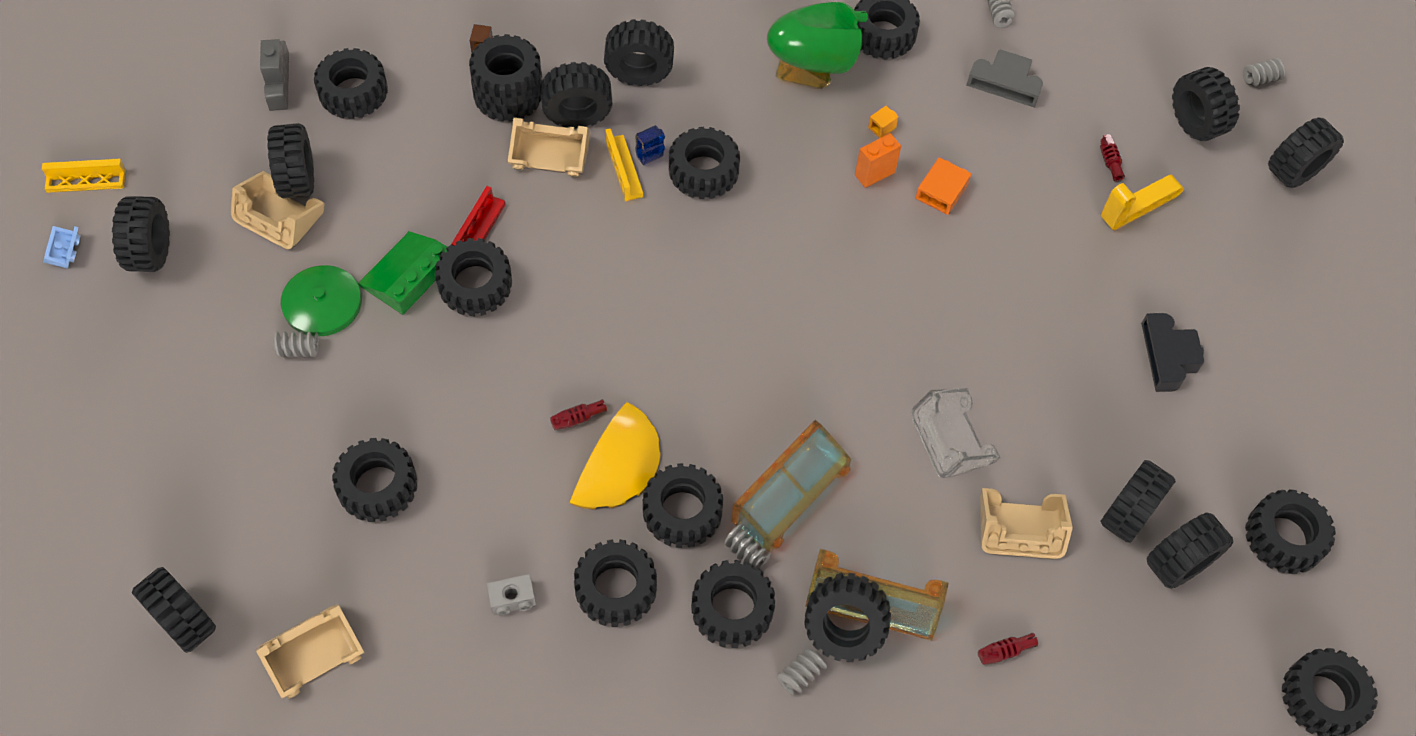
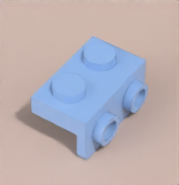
M53 226L43 263L68 269L69 262H74L77 252L73 250L74 245L78 246L81 237L80 234H77L79 227L74 226V230L71 231Z

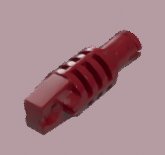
M1110 134L1103 135L1100 141V149L1105 165L1110 169L1113 181H1121L1125 175L1121 167L1122 159L1118 147Z
M603 399L589 405L582 403L550 417V422L554 430L569 428L589 421L591 416L607 412L606 404H603L605 403Z
M1034 633L1019 638L1009 637L978 650V657L983 665L1001 662L1002 660L1019 656L1023 650L1037 647L1038 640Z

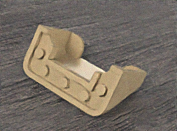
M514 118L508 163L513 165V169L523 170L524 167L566 172L569 176L579 177V174H583L591 132L588 127L578 126L576 130L574 127L564 128L540 125L534 122L529 124L528 122H523V119Z
M262 171L232 188L231 216L239 225L285 249H291L297 245L323 214L325 203L316 198H311L307 201L306 206L291 198L279 197L273 186L271 175Z
M982 488L980 514L981 546L983 551L990 554L1058 559L1066 554L1073 528L1066 495L1050 494L1044 498L1042 506L1001 503L999 491Z
M338 604L325 609L256 648V652L281 698L287 696L288 699L299 694V688L305 683L341 663H355L362 658L361 654L364 653Z

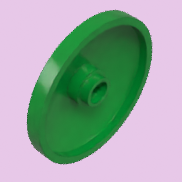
M330 265L314 266L299 272L286 284L281 295V309L288 324L296 331L303 332L305 335L311 332L312 336H315L317 332L319 337L335 334L349 326L357 317L362 303L361 291L355 278L347 271Z

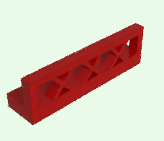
M485 187L451 245L455 246L459 240L465 242L467 238H473L475 241H478V238L486 239L506 205L504 200L493 196L492 187Z

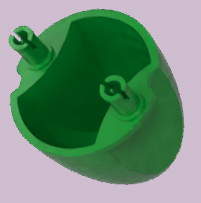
M827 2L804 6L784 14L772 24L767 33V44L777 58L791 66L816 73L842 74L852 68L859 56L862 33L861 29L857 26V22L865 23L868 19V14L866 11H854L852 7L843 2Z

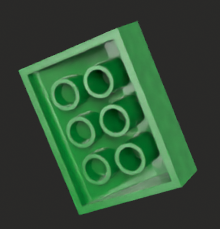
M408 231L362 278L358 285L404 315L436 281L435 266L437 261H440L439 256L441 253L447 252V246L436 239Z

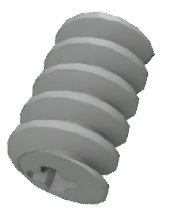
M987 0L994 25L999 28L1009 26L1015 15L1011 1Z
M1279 58L1247 65L1243 70L1244 81L1253 86L1263 85L1265 82L1270 83L1278 79L1282 80L1285 77V67Z
M275 332L274 349L279 357H284V355L292 357L293 354L295 357H300L301 354L303 357H308L309 354L311 357H316L319 351V336L316 332L315 337H312L311 332H308L307 336L304 337L303 332H300L299 336L296 337L295 332H291V336L288 337L287 332H283V336L280 337L279 332Z
M739 524L727 536L725 546L731 547L732 553H737L736 557L742 559L743 565H746L747 562L753 564V569L756 570L769 560L771 554L764 556L766 548L758 550L760 542L753 544L752 542L755 537L750 536L747 538L746 536L749 531L741 532L743 524Z
M811 648L809 650L805 649L802 655L797 656L796 661L790 663V667L784 668V673L781 672L777 675V678L783 688L789 694L794 695L793 690L799 693L802 692L800 684L805 687L808 686L806 678L811 681L814 680L812 672L820 675L821 672L818 667L826 669L827 666L816 651Z

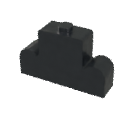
M1147 313L1141 324L1155 391H1176L1185 380L1187 373H1198L1204 363V348L1200 345L1197 330H1173L1175 321L1171 315L1167 313Z

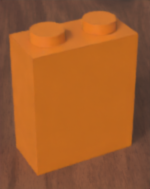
M891 133L859 150L855 176L865 188L896 172L901 145Z
M939 157L919 185L915 199L949 215L969 185L972 173Z

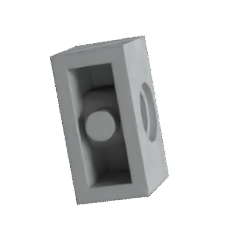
M530 574L487 583L493 615L503 616L509 614L510 611L518 609L526 611L531 609L532 606H536ZM511 593L517 594L515 599L509 600L506 598Z

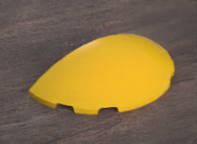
M626 402L609 423L579 478L570 504L595 510L596 507H618L625 504L626 500L633 496H639L647 487L649 479L655 477L660 462L659 437L650 420L637 407Z

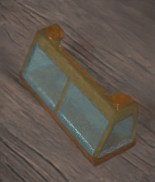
M814 420L733 504L731 522L736 526L743 524L741 530H748L749 533L747 535L749 537L754 536V541L760 542V546L766 548L767 552L770 553L774 548L778 549L784 542V533L834 479L847 476L851 470L850 463L852 459L822 424Z
M824 549L819 550L805 607H807L809 597L814 592L815 587L819 583L823 584L825 578L831 576L834 579L836 574L843 573V576H848L849 573H856L855 577L861 578L863 575L868 578L869 583H872V581L879 585L878 591L883 590L887 595L886 600L890 602L891 606L890 630L932 641L945 603L948 582L930 580L925 585L924 590L840 568L838 567L839 558L834 552ZM837 605L827 612L864 623L869 622L866 614L853 605Z

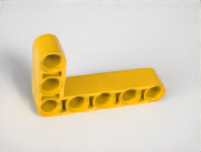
M1172 174L1134 194L1124 183H1121L1111 191L1101 217L1112 230H1116L1176 198L1183 192L1184 187Z

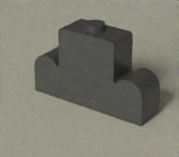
M280 39L261 40L260 70L265 81L264 94L269 111L287 110L289 51L286 42L280 41Z
M1000 49L992 65L985 59H978L974 62L966 86L1035 108L1043 81L1038 76L1032 75L1028 77L1032 59Z

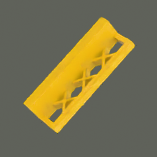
M611 128L605 129L606 145L625 201L642 198L643 191L624 135L613 137Z
M121 159L42 163V171L46 176V193L124 188L126 169ZM119 176V182L110 183L108 181L112 177ZM99 177L101 179L100 181L94 184H91L89 182L93 178ZM74 179L82 180L76 185L70 184ZM52 180L62 181L57 186H51Z

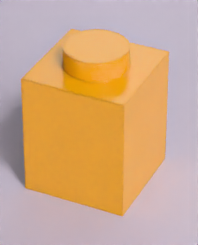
M884 106L870 116L868 128L881 138L896 128L899 116H897L895 111Z

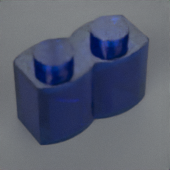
M656 125L635 135L636 156L642 165L648 164L664 155L665 134Z

